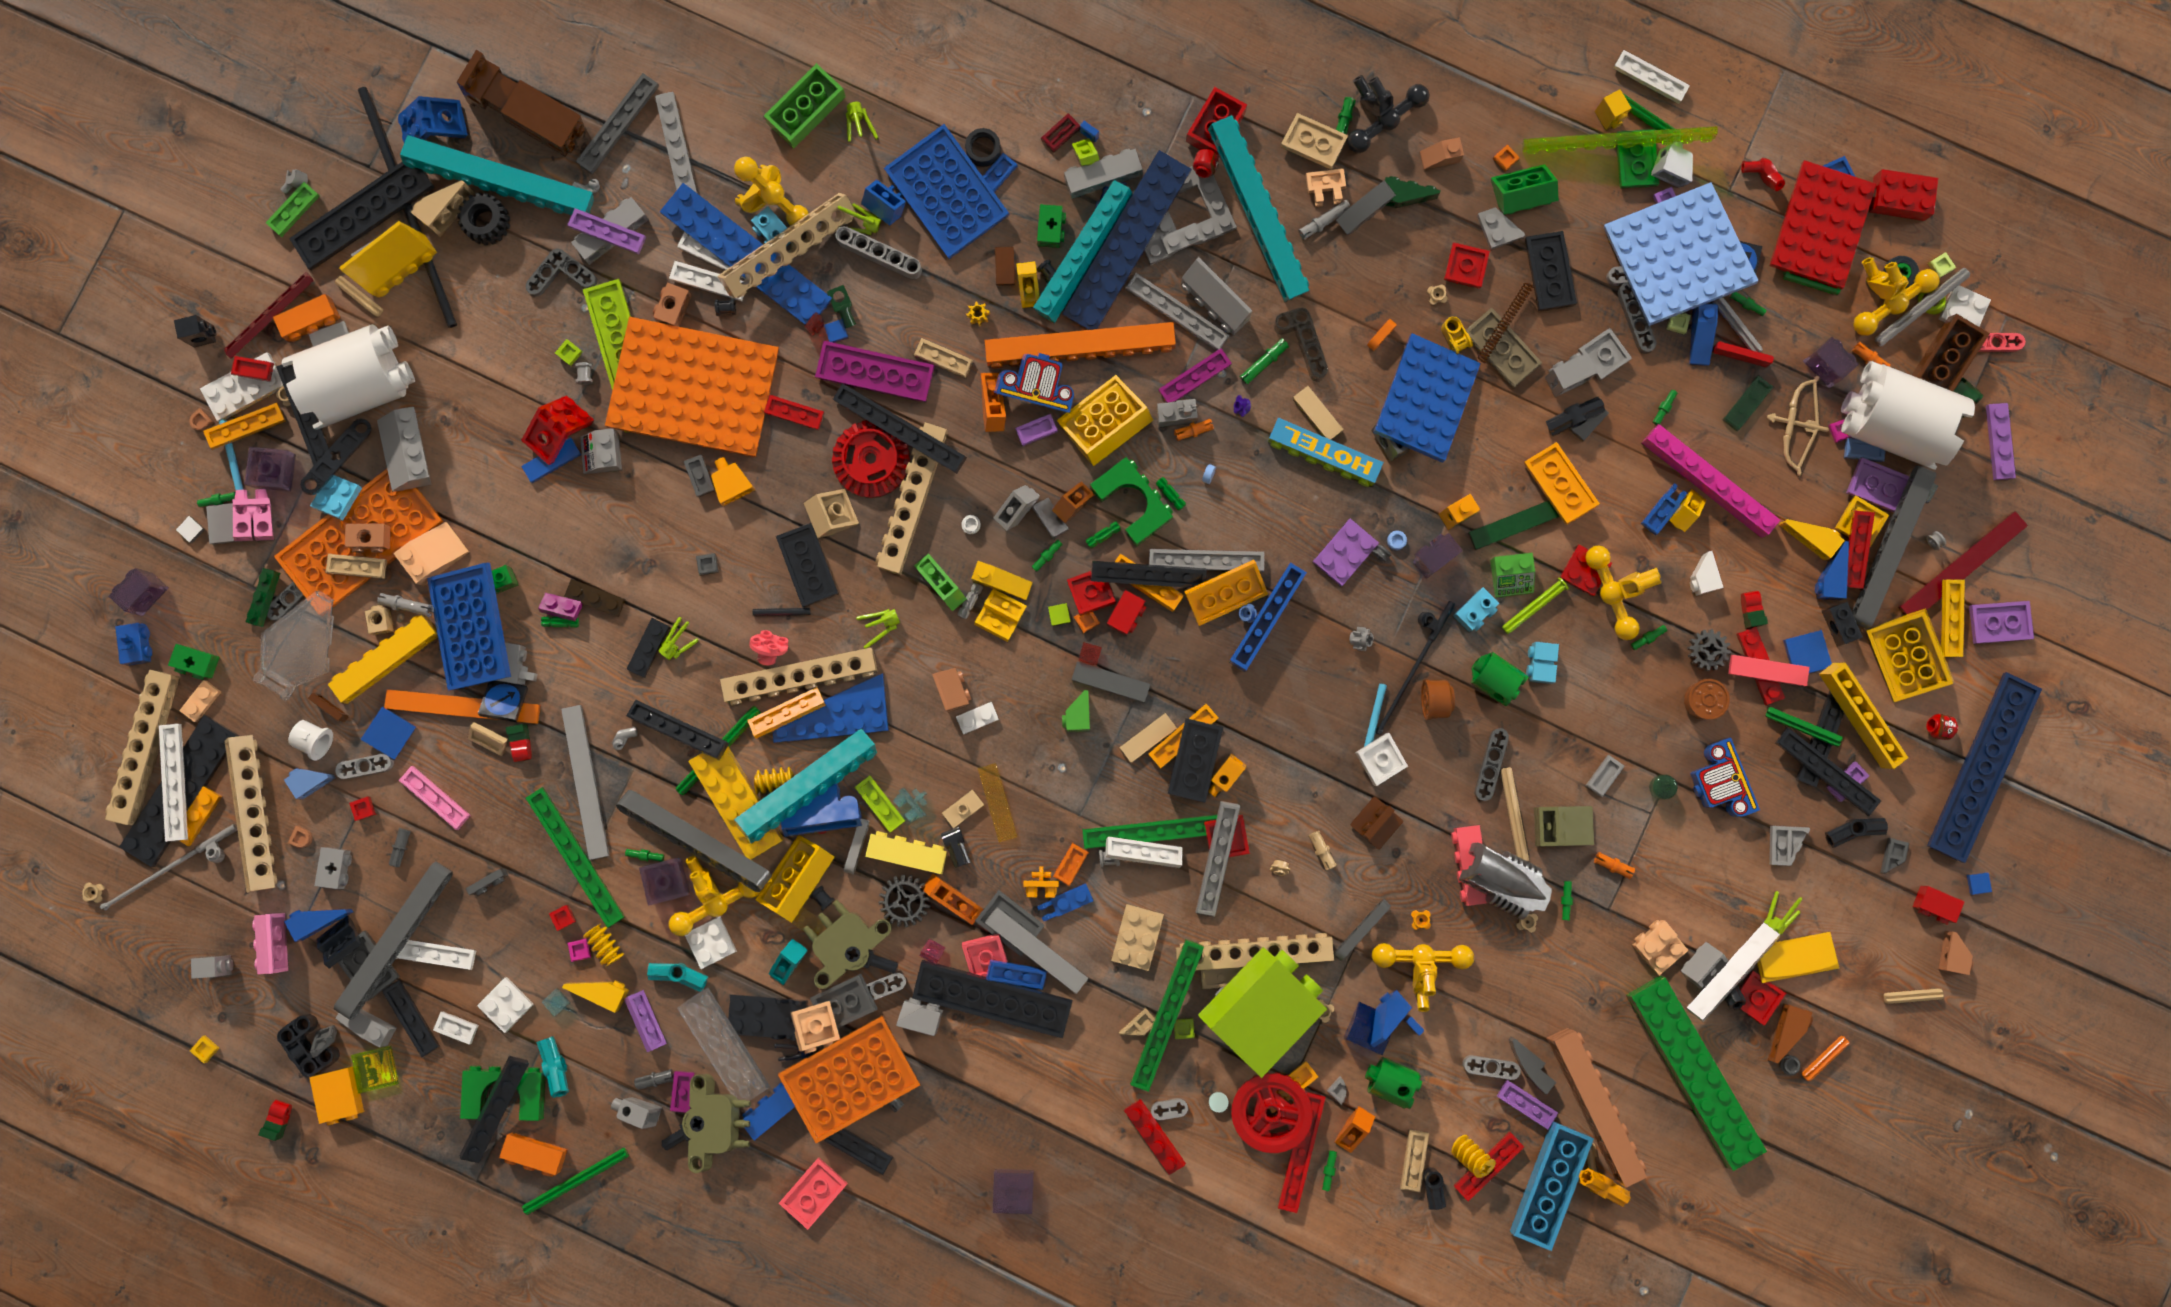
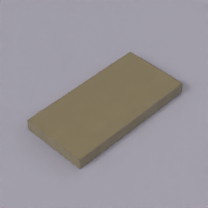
M1492 307L1466 329L1473 345L1479 352H1482L1481 349L1484 348L1483 346L1486 345L1485 343L1488 342L1487 340L1490 339L1489 337L1492 336L1491 334L1494 333L1495 327H1498L1497 324L1501 320V317ZM1508 326V329H1505L1506 332H1503L1504 335H1501L1502 338H1499L1500 341H1497L1498 344H1495L1496 348H1494L1492 354H1489L1490 357H1487V361L1514 389L1537 369L1542 362Z

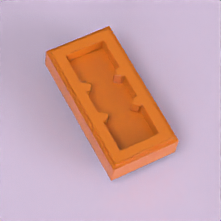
M1072 843L1053 877L1070 886L1089 852Z

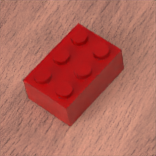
M1214 87L1189 129L1186 142L1199 150L1211 149L1220 158L1208 128L1212 123L1231 115L1239 124L1246 113L1247 104Z
M1882 169L1873 178V183H1876L1869 212L1926 221L1934 215L1939 178Z

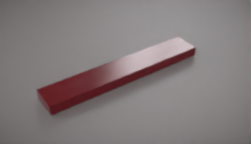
M308 272L302 274L224 348L225 354L232 359L273 320L274 316L278 315L314 281L312 276Z

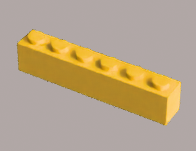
M424 615L413 617L410 620V624L397 629L394 632L395 635L391 638L382 640L378 644L379 647L367 651L363 655L364 658L358 662L351 663L345 672L336 674L328 686L339 701L345 704L350 703L438 638L437 629L430 619Z
M1832 663L1819 673L1881 768L1895 769L1908 759V756L1846 663Z

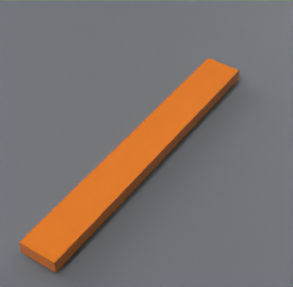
M388 689L386 691L384 706L386 709L499 720L478 715L483 699ZM523 703L517 722L538 724L540 705Z

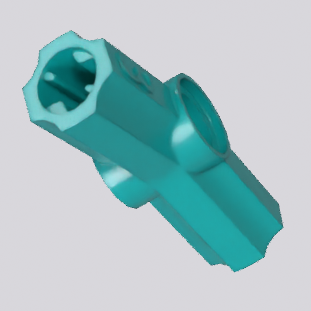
M649 963L647 971L648 980L679 982L699 992L703 991L709 976L695 971L683 963ZM676 967L682 969L683 973L680 978L674 974Z
M554 1036L536 1043L543 1061L542 1070L548 1079L550 1094L555 1098L565 1096L569 1089L565 1074L567 1072V1065L564 1057L559 1053Z

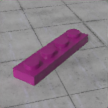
M1221 348L1158 389L1166 403L1176 402L1231 366L1232 363Z

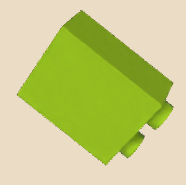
M1264 947L1198 1014L1207 1026L1261 1078L1327 1010L1317 999L1323 992V989L1307 974L1299 981L1292 974L1299 965L1282 949L1274 957Z

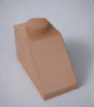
M1460 137L1440 141L1420 151L1423 169L1427 170L1460 163L1464 156Z
M1945 931L1938 969L1970 975L1974 966L1973 955L1956 932Z

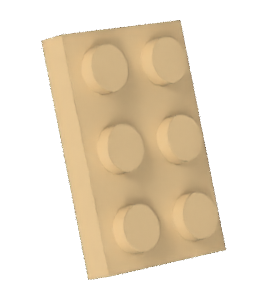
M1297 113L1281 143V148L1332 170L1348 139V135Z
M1126 904L1111 961L1149 971L1164 914Z

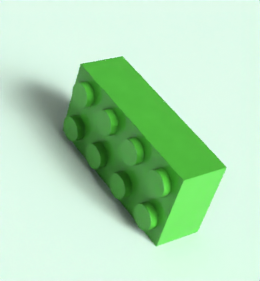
M816 63L764 115L767 124L794 149L846 95L844 89Z

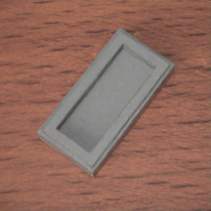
M1607 755L1585 786L1598 796L1603 797L1625 766L1612 756Z

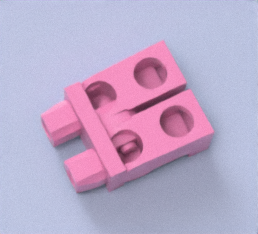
M266 489L255 490L256 499H248L247 490H236L235 499H232L234 541H253L252 521L254 523V538L256 541L274 540L271 502Z

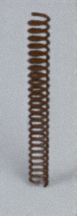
M1523 283L1517 296L1513 299L1514 302H1511L1512 305H1509L1510 308L1507 309L1508 311L1505 312L1506 314L1503 315L1499 324H1497L1498 327H1495L1496 330L1493 331L1494 333L1491 334L1492 336L1489 337L1490 339L1487 340L1488 342L1481 349L1482 352L1478 355V359L1481 362L1486 363L1485 360H1488L1487 357H1490L1489 354H1492V351L1496 348L1495 344H1498L1497 341H1500L1499 338H1502L1501 335H1504L1503 332H1506L1505 329H1508V326L1512 323L1513 316H1516L1515 313H1518L1517 310H1520L1519 307H1522L1521 304H1524L1523 301H1526L1525 298H1528L1532 291L1531 288H1534L1532 284Z

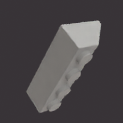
M1198 257L1181 278V287L1186 293H1191L1195 297L1194 300L1200 307L1204 306L1208 310V314L1213 320L1217 319L1222 324L1221 327L1226 333H1231L1234 336L1250 320L1252 310Z
M414 407L393 410L378 419L377 423L392 492L431 485Z

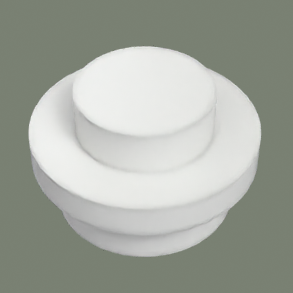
M968 515L962 520V529L967 534H975L979 531L981 523L976 516Z

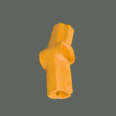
M1592 1169L1581 1170L1579 1174L1580 1183L1590 1188V1191L1605 1199L1608 1198L1622 1207L1628 1204L1631 1198L1630 1191Z

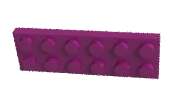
M823 341L815 378L926 403L935 366Z

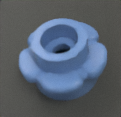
M1252 604L1244 605L1239 610V617L1241 620L1251 623L1257 617V610Z

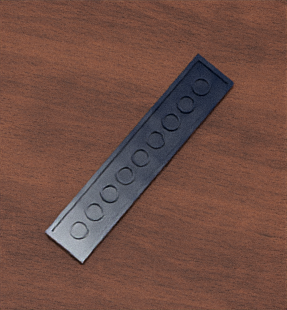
M1160 150L1157 152L1064 310L1063 315L1088 330L1100 327L1191 173V168Z
M2008 672L2003 673L1927 847L1956 861L1966 863L2042 688Z

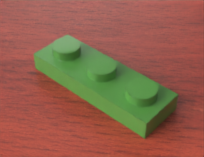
M303 182L267 220L266 224L282 237L320 195Z

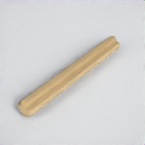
M1503 768L1500 772L1516 856L1529 861L1512 768Z

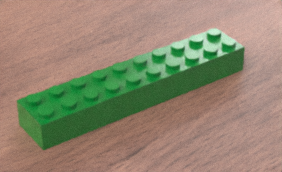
M1658 976L1628 993L1626 997L1726 1168L1735 1171L1766 1153V1148L1666 977Z

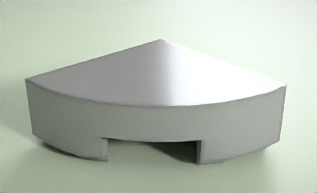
M1339 1076L1327 1091L1342 1105L1346 1098V1085Z

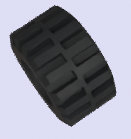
M476 193V197L470 195L468 196V201L464 199V205L459 206L461 213H457L458 224L461 230L477 244L488 245V242L493 245L496 244V240L500 242L502 235H507L506 229H510L508 222L511 221L508 216L509 213L502 203L487 193H484L483 196L481 193ZM492 212V219L489 224L484 227H476V219L481 213Z

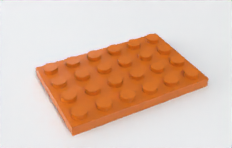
M883 1015L778 1073L781 1082L816 1144L920 1086V1082Z

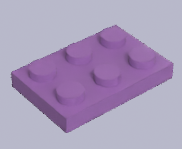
M1860 458L1846 494L1856 495L1868 503L1894 513L1909 476L1865 458Z
M1349 519L1313 563L1342 587L1379 542L1353 520Z
M2030 601L1969 606L1973 644L2034 639Z

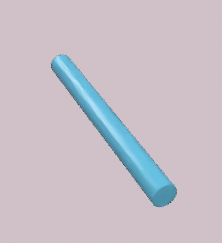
M220 420L219 425L227 422V420ZM231 442L225 445L235 490H244Z
M1379 684L1364 747L1374 740L1387 687L1385 684Z

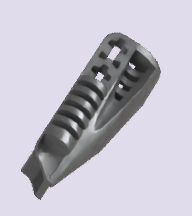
M1481 843L1471 844L1469 854L1474 856L1475 859L1472 866H1469L1467 870H1462L1459 878L1461 882L1486 894L1487 903L1521 920L1525 919L1530 911H1545L1550 902L1552 888L1545 883L1541 868L1511 854L1509 851H1505L1501 855Z

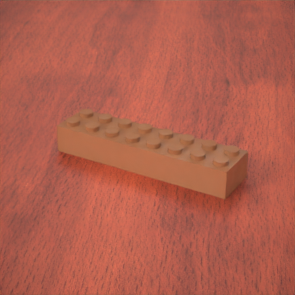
M1566 1028L1547 1037L1546 1039L1615 1181L1627 1188L1647 1178L1645 1171H1647L1646 1166L1642 1160H1638L1636 1155L1638 1150L1632 1141L1630 1142L1627 1137L1629 1134L1628 1129L1624 1123H1620L1618 1118L1620 1113L1615 1105L1612 1106L1609 1100L1611 1095L1608 1089L1603 1087L1600 1082L1602 1076L1597 1068L1594 1069L1591 1063L1593 1058L1588 1050L1585 1051L1582 1045L1585 1043L1582 1035L1579 1032L1577 1033Z

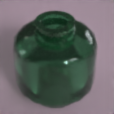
M1665 774L1654 777L1650 781L1649 789L1652 796L1656 799L1665 800L1674 797L1678 786L1672 776Z

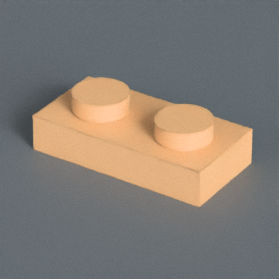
M203 680L179 711L193 722L198 723L220 695L221 691L208 681Z

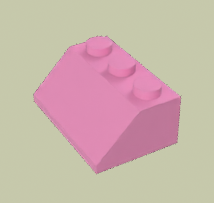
M285 913L254 916L252 927L255 931L253 946L256 951L255 969L257 974L288 971Z

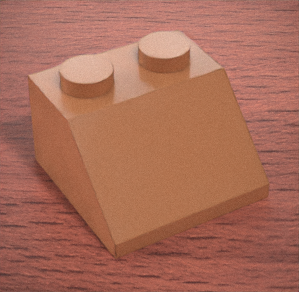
M956 668L932 674L944 708L948 713L970 705L969 700L972 699L968 689L964 690L962 683L965 680L961 671L957 672Z

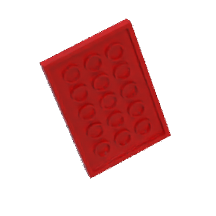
M1804 160L1800 166L1769 266L1842 290L1849 274L1876 183Z

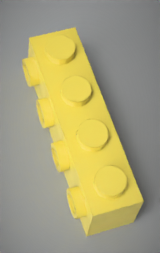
M880 831L870 835L865 857L943 874L948 851H944V846L933 844L931 848L925 846V842L914 840L913 843L906 842L907 838L895 835V839L888 838V833Z

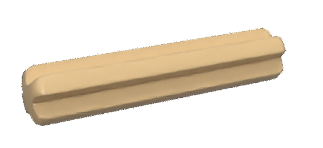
M339 276L335 280V284L373 315L379 317L382 314L383 309L344 277Z
M1942 989L1884 993L1883 995L1884 1002L1887 1004L1941 1000L1944 997Z

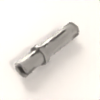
M1343 200V202L1320 217L1313 218L1309 224L1298 230L1299 233H1302L1300 234L1301 238L1306 240L1317 231L1321 232L1325 226L1339 218L1350 208L1348 207L1350 206L1349 202Z
M381 593L377 599L379 605L391 607L396 611L404 610L430 617L434 611L433 605L403 599L399 595L391 596Z

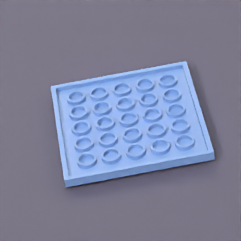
M1711 182L1607 223L1603 227L1649 326L1758 283L1755 272Z

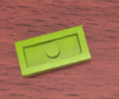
M1090 138L1072 144L1073 151L1081 166L1092 165L1095 161L1099 160L1098 153Z

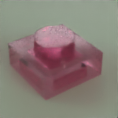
M928 939L919 956L937 964L946 947Z

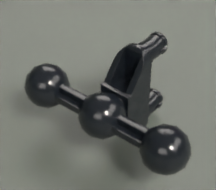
M1363 75L1356 77L1353 83L1361 94L1360 101L1373 116H1377V121L1365 130L1357 129L1352 131L1347 140L1349 149L1355 153L1367 151L1374 136L1382 130L1391 131L1395 129L1400 123V116L1412 107L1421 108L1425 106L1429 101V90L1422 84H1415L1407 90L1406 98L1394 107L1393 95L1389 90H1385L1378 76L1370 79L1368 84Z

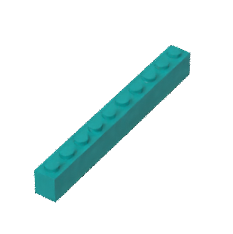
M1231 115L1212 123L1208 131L1284 302H1287L1308 292L1309 282L1306 277H1303L1299 260L1295 259L1293 254L1294 248L1285 236L1286 230L1284 226L1280 225L1278 212L1275 207H1272L1268 190L1264 189L1262 184L1263 178L1254 166L1255 160L1253 156L1249 155L1247 142L1244 137H1241L1239 132V124Z
M407 135L400 153L403 164L409 168L416 167L429 174H439L448 180H462L467 185L478 186L484 191L491 190L504 197H514L520 202L527 201L539 208L546 207L552 209L559 214L566 213L572 216L575 208L590 213L594 202L593 192L409 135Z

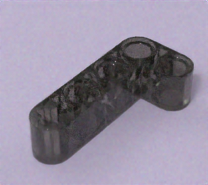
M1297 308L1279 314L1274 322V330L1281 335L1295 331L1310 378L1316 382L1322 381L1328 372V366L1309 311L1306 308ZM1303 315L1306 320L1300 322L1296 319V316ZM1281 320L1286 321L1288 326L1281 327L1278 322ZM1302 333H1309L1311 339H1304ZM1308 351H1316L1317 356L1310 357ZM1317 362H1318V364H1317L1318 370H1319V371L1322 370L1321 375H1319L1318 372H1315V370H1316V363H1317Z

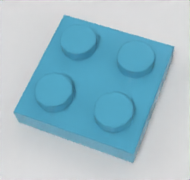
M334 475L317 493L310 506L315 510L343 521L362 488L355 483Z

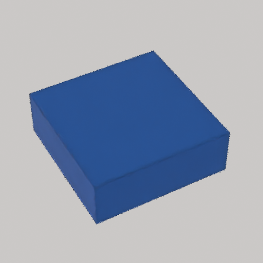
M1086 121L1081 123L1080 133L1090 138L1092 142H1096L1099 138V131Z
M842 319L824 325L829 342L835 343L848 338Z
M1989 873L1967 875L1970 895L1992 892Z
M1407 1015L1403 1019L1417 1035L1420 1036L1424 1032V1029L1413 1017Z

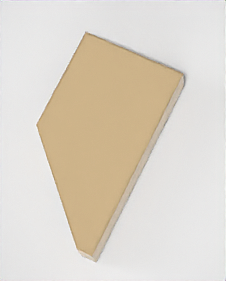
M1145 1008L1119 1033L1121 1035L1145 1036L1151 1030L1155 1018Z

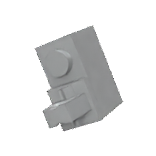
M1189 399L1157 404L1158 426L1196 423L1198 418L1196 400Z
M1024 485L1010 494L993 518L1007 531L1020 523L1026 513L1030 511L1039 499L1040 495L1034 489Z
M505 643L511 677L495 681L519 685L525 684L526 680L536 682L538 674L527 672L528 667L522 665L527 658L526 647Z

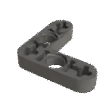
M554 249L529 278L525 287L530 295L538 297L545 292L561 271L585 289L596 286L597 278L590 270L561 249ZM556 255H558V256L561 255L562 260H561V261H559V260L556 261L555 256H556ZM550 262L556 266L555 269L549 264ZM573 264L577 265V272L574 274L569 273L568 268ZM546 268H550L552 271L549 277L542 276V271ZM581 274H583L587 278H590L592 280L591 283L585 282V280L582 277H580ZM540 277L545 282L542 283L537 278ZM533 284H534V285H537V286L539 287V289H538V290H535V289L533 290V288H532L531 286H532Z

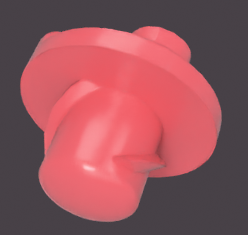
M763 630L760 634L750 638L749 646L758 653L756 660L760 664L770 666L775 663L777 656L783 655L788 651V639L773 635L768 630Z

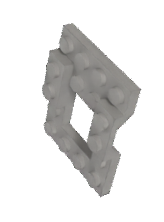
M1193 166L1189 167L1192 171L1178 194L1197 186L1211 218L1177 230L1168 211L1144 250L1150 265L1163 261L1191 245L1203 244L1237 229L1214 175L1208 178H1201L1196 175Z

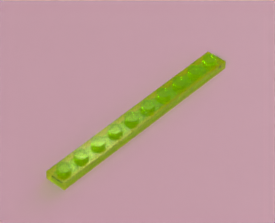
M1718 127L1530 138L1523 140L1522 152L1535 154L1546 150V152L1552 153L1557 152L1559 149H1565V151H1575L1577 148L1594 150L1596 147L1612 149L1620 145L1630 148L1636 144L1652 146L1654 143L1670 145L1674 142L1689 144L1701 140L1702 143H1707L1716 138Z

